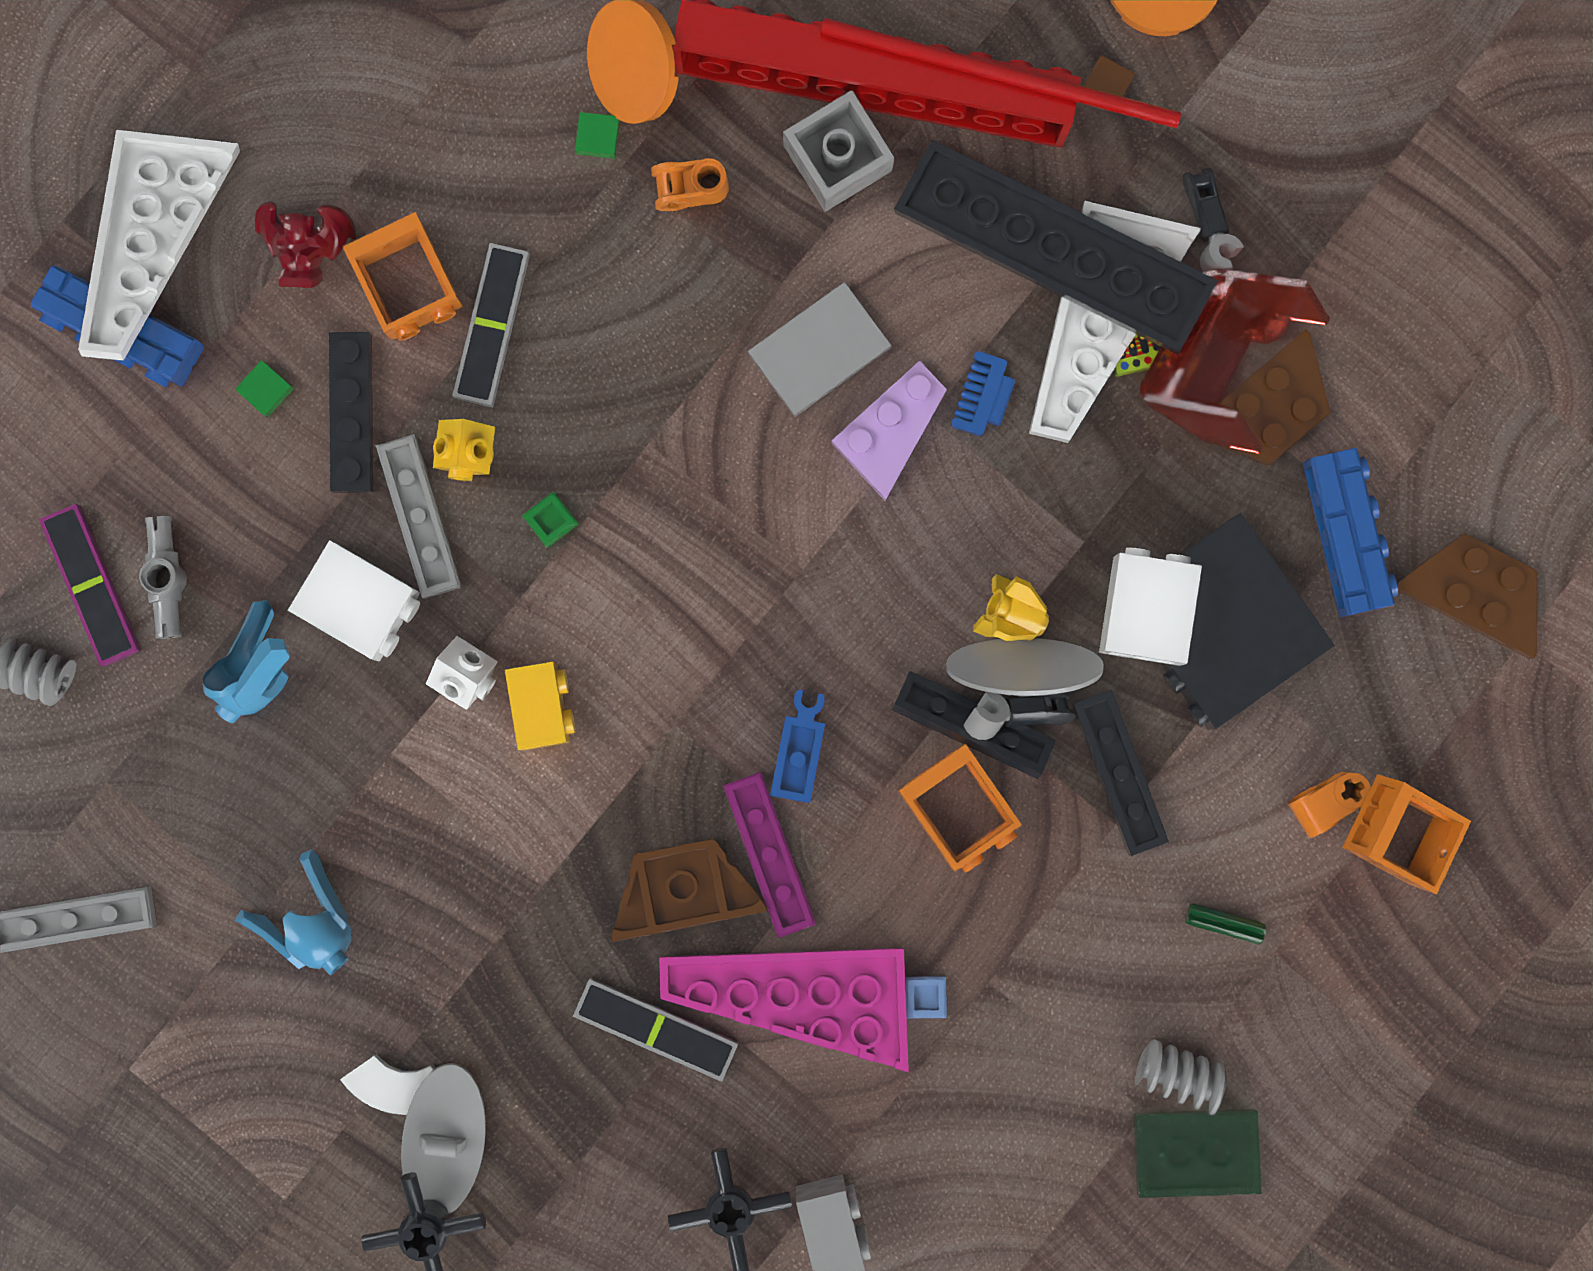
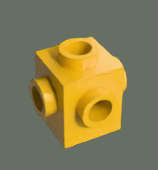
M466 419L439 420L437 438L433 445V468L449 471L448 478L460 481H472L473 475L489 474L494 455L495 427Z

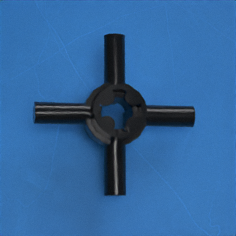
M727 1148L715 1149L711 1151L717 1190L709 1197L706 1208L668 1215L670 1231H676L708 1224L716 1234L727 1237L733 1271H750L743 1234L751 1227L754 1215L792 1208L790 1192L752 1199L743 1188L733 1184ZM732 1201L734 1209H742V1217L728 1218V1222L721 1219L720 1214L724 1209L723 1203Z
M415 1172L406 1173L401 1176L400 1180L409 1212L404 1216L400 1227L397 1229L362 1235V1248L366 1252L399 1245L403 1254L409 1259L423 1261L426 1271H443L439 1252L444 1248L448 1236L485 1230L484 1213L450 1219L449 1212L443 1204L435 1200L423 1199L417 1174Z

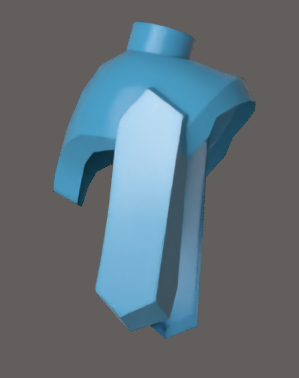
M268 600L252 602L240 632L227 656L217 661L203 676L204 694L218 704L215 707L216 712L230 723H235L240 716L255 714L265 708L280 693L289 678L288 673L281 668L290 658L285 641L283 639L267 638L262 642L274 617L273 609Z
M311 849L302 853L299 860L320 905L325 907L326 911L316 915L305 916L290 910L283 917L285 937L265 915L240 910L234 921L258 934L298 969L305 965L315 969L324 968L329 975H332L349 959L345 952L351 942V927L348 923L349 915L335 894L319 856Z

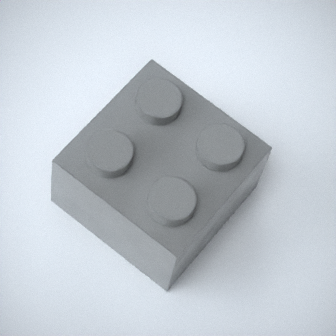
M852 90L783 131L784 148L824 212L892 172L894 156Z
M841 1174L796 1186V1205L812 1270L865 1271L864 1261L871 1259L864 1224L856 1226L854 1219L861 1218L854 1184L846 1186L844 1176Z

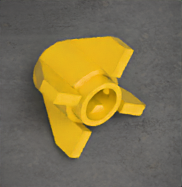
M995 574L992 578V593L994 594L988 602L986 614H983L973 625V632L985 637H998L1005 641H1031L1036 636L1042 635L1047 628L1049 615L1046 614L1047 608L1031 583L1017 576L1011 581Z

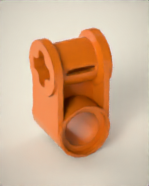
M706 158L687 162H665L651 167V176L656 178L658 193L655 209L659 211H677L687 207L716 204L725 199L729 192V182L725 168L715 159ZM714 174L720 177L719 184L714 188L705 189L700 186L702 178L706 175ZM670 181H671V184H672V192H671V193H670V185H669V182H670Z
M1339 772L1320 784L1301 792L1287 804L1308 837L1313 838L1329 830L1339 823L1341 819L1361 808L1371 786L1369 781L1361 774ZM1344 782L1355 784V788L1351 791L1353 798L1342 797L1341 793L1346 789L1343 784Z

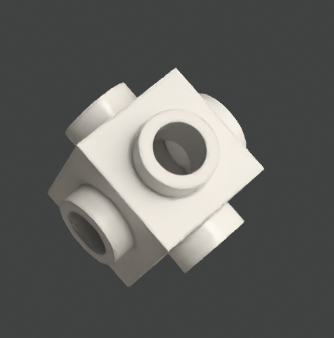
M456 636L436 658L426 685L467 710L477 697L484 700L490 693L496 682L491 675L498 661Z

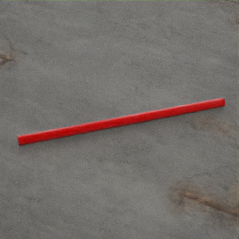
M828 18L823 20L820 33L822 35L1176 129L1181 118V112L836 20Z

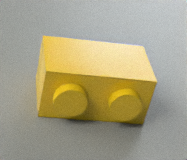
M555 662L506 669L505 675L518 750L524 751L570 743L569 734L575 733V722L572 709L565 710L563 694L569 693L565 669L558 670V664Z

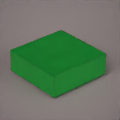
M580 112L575 145L576 155L615 159L620 120L612 115Z
M261 360L235 390L262 415L268 418L294 388Z
M554 491L522 515L547 548L579 525Z

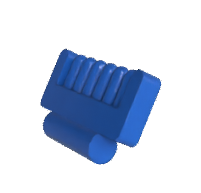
M977 351L973 358L977 363H972L970 368L973 371L986 374L988 377L974 372H969L967 377L969 380L985 384V386L967 381L964 383V387L982 395L962 391V398L977 402L978 405L960 400L958 402L960 408L975 412V414L957 409L955 416L959 418H953L951 426L976 436H982L987 423L1001 426L1016 380L1003 376L1007 366L1006 360Z

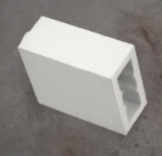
M329 540L288 611L368 658L380 661L383 656L389 657L398 644L400 637L396 633L403 621L410 622L420 606V602L416 599L420 592Z
M1126 548L1125 553H1119L1113 557L1099 653L1178 666L1187 664L1202 566L1190 564L1191 558L1188 556L1167 554L1166 560L1151 558V551Z

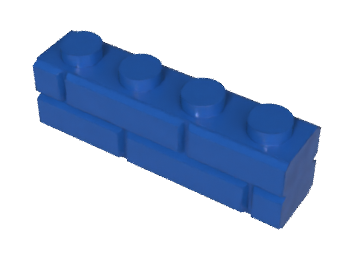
M53 265L46 274L42 287H39L31 301V307L42 313L39 319L40 322L59 332H62L66 326L77 332L74 339L80 342L90 283ZM149 315L125 359L114 361L129 369H132L134 363L148 369L144 376L165 388L170 381L182 387L188 379L193 365L196 364L204 350V345L195 338Z
M1352 448L1306 460L1302 464L1339 618L1395 605L1394 597L1398 596V585L1395 576L1392 573H1387L1384 558L1388 557L1389 549L1385 536L1383 534L1378 535L1375 519L1379 517V507L1375 496H1369L1365 480L1369 479L1370 471L1366 458L1364 456L1359 457L1358 449Z

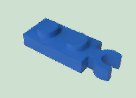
M798 689L794 696V706L798 711L797 718L785 716L770 796L810 803L825 723L815 722L814 718L822 710L825 699L823 694H818L817 704L812 708H807L801 702L803 690Z

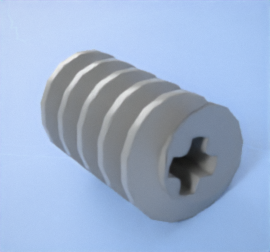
M9 637L0 646V689L9 688L12 693L18 695L25 693L28 699H40L44 705L52 706L64 696L73 681L77 666L76 662L69 660L63 668H60L61 655L54 654L46 663V650L40 648L34 653L33 657H30L32 648L31 644L28 643L22 644L16 652V639Z
M1156 1039L1151 1040L1141 1054L1135 1076V1086L1139 1084L1142 1078L1147 1079V1092L1152 1093L1158 1083L1162 1084V1097L1168 1098L1173 1089L1178 1090V1103L1181 1104L1184 1103L1189 1094L1193 1095L1194 1109L1198 1110L1205 1100L1209 1101L1208 1113L1214 1115L1218 1110L1227 1085V1076L1222 1063L1215 1061L1209 1066L1206 1057L1199 1056L1194 1060L1193 1054L1187 1050L1182 1051L1178 1055L1177 1047L1168 1045L1163 1049L1161 1041Z

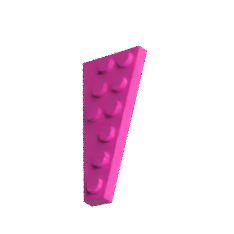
M903 947L659 957L660 997L663 1000L706 1013L717 1014L734 1019V1021L761 1027L777 1034L831 1050L835 1049L858 1056L861 1059L875 1061L909 1072Z

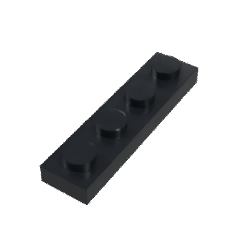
M329 332L330 491L333 493L373 492L372 334L370 332Z
M909 671L892 711L953 740L966 744L968 747L1031 777L1038 779L1042 775L1055 744V739L1027 726L1006 727L1004 723L992 738L978 740L972 737L964 727V723L974 708L978 707V703Z
M1112 690L1072 704L1128 855L1133 856L1168 843L1169 840Z

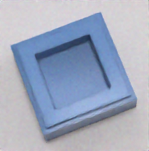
M905 976L906 1018H947L946 976Z

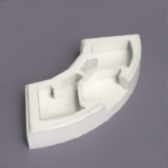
M376 1054L340 1080L354 1096L369 1106L392 1114L407 1115L418 1087L426 1076L435 1069V1066L432 1064L421 1070L402 1071L389 1066Z

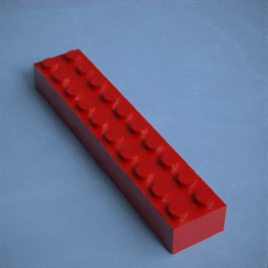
M681 0L674 34L676 44L672 45L676 74L831 103L852 90L864 110L1058 148L1063 147L1073 124L1077 102L822 35L820 33L823 21H813L811 24L796 22L793 17L781 13L772 14L771 17L755 14L754 10L745 6H733L732 9L718 7L710 0ZM933 44V45H930V46H934V47H937V48H941V49H945V50H949V51H952V52H953V49L950 48V47H948V46H946V45H941V44ZM971 52L968 55L1080 85L1081 82L1080 76L1072 75V72L1065 68L1052 67L1049 70L1034 68L1031 63L1024 60H1010L1009 63L993 60L991 55L983 52Z

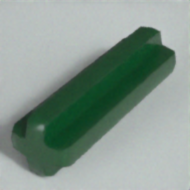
M1194 903L1189 905L1186 913L1185 922L1194 927L1258 945L1262 944L1265 938L1266 925L1261 922Z

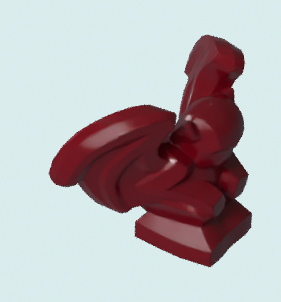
M268 201L259 206L255 214V232L258 235L262 234L271 256L274 258L279 257L280 264L283 267L278 278L280 287L313 288L323 281V274L319 269L322 259L327 257L332 261L335 260L343 250V246H345L348 238L356 239L354 222L345 210L331 204L318 207L317 212L322 218V224L319 227L313 228L314 216L312 215L306 216L297 212L285 215L279 214V221L276 215V203Z

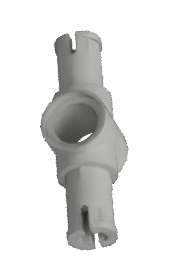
M157 516V519L155 517L145 518L148 554H145V563L140 569L139 579L143 588L148 591L149 603L153 604L155 639L182 637L178 602L182 601L181 592L187 584V575L182 566L179 565L178 552L173 550L171 516ZM167 567L171 574L170 581L165 587L160 588L156 582L157 574L160 570Z

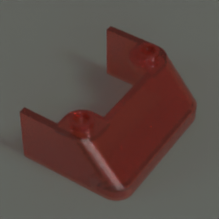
M1212 269L1204 274L1217 279L1218 284L1182 351L1177 355L1160 347L1140 384V395L1151 409L1206 443L1260 454L1263 446L1239 411L1230 410L1228 407L1218 404L1250 342L1267 344L1278 340L1286 332L1292 320L1327 325L1330 318L1306 280L1227 269Z

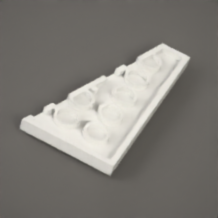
M116 130L78 348L81 356L114 360L125 359L240 153L238 143Z
M1084 201L1081 209L1082 214L1180 262L1201 229ZM1061 297L1029 434L1068 443L1134 338L1135 333Z

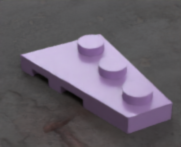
M921 361L917 362L831 442L884 501L891 492L947 390Z

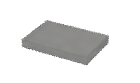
M844 282L751 348L748 354L792 415L796 417L891 349V344Z

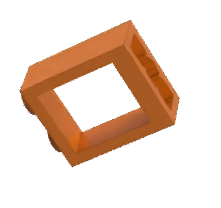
M416 212L343 246L383 332L391 341L396 338L399 341L412 338L420 332L419 327L432 321L435 324L445 322L456 315L455 310L463 307L436 249ZM416 242H420L444 291L445 297L393 321L367 266Z
M962 744L897 790L949 867L955 872L962 868L964 873L970 871L984 861L981 853L995 845L999 850L1018 837L1014 830L1022 824L966 744ZM965 765L1003 822L955 855L916 798Z
M1377 774L1342 848L1411 886L1437 895L1471 821L1405 782ZM1408 804L1431 816L1432 820L1407 869L1385 857L1384 854Z

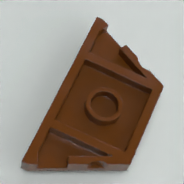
M1307 329L1198 420L1188 431L1194 436H1202L1217 442L1227 450L1243 453L1249 459L1265 466L1273 463L1331 413L1311 335Z
M1464 533L1448 543L1438 553L1426 559L1408 575L1397 581L1398 592L1527 659L1535 658L1537 654V570Z
M713 838L634 854L611 938L612 942L762 913L767 910L765 903L719 843Z

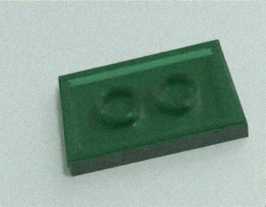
M1217 1110L1214 1115L1209 1114L1208 1111L1134 1113L1136 1186L1139 1198L1262 1194L1257 1110Z

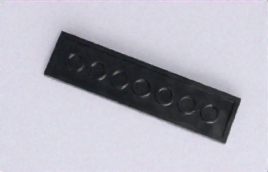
M931 140L894 208L895 214L1177 355L1182 351L1218 284L1217 279L934 140Z

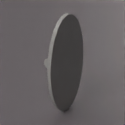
M1034 638L1031 641L995 639L974 643L953 652L946 662V670L949 676L965 686L985 692L1018 695V697L1058 694L1081 689L1097 681L1102 676L1104 668L1102 659L1084 647L1067 642Z
M447 1063L438 1066L426 1076L412 1099L402 1135L401 1163L403 1175L415 1172L423 1199L440 1202L447 1208L449 1214L456 1210L469 1194L481 1165L485 1145L486 1118L483 1098L476 1080L465 1067L455 1063Z

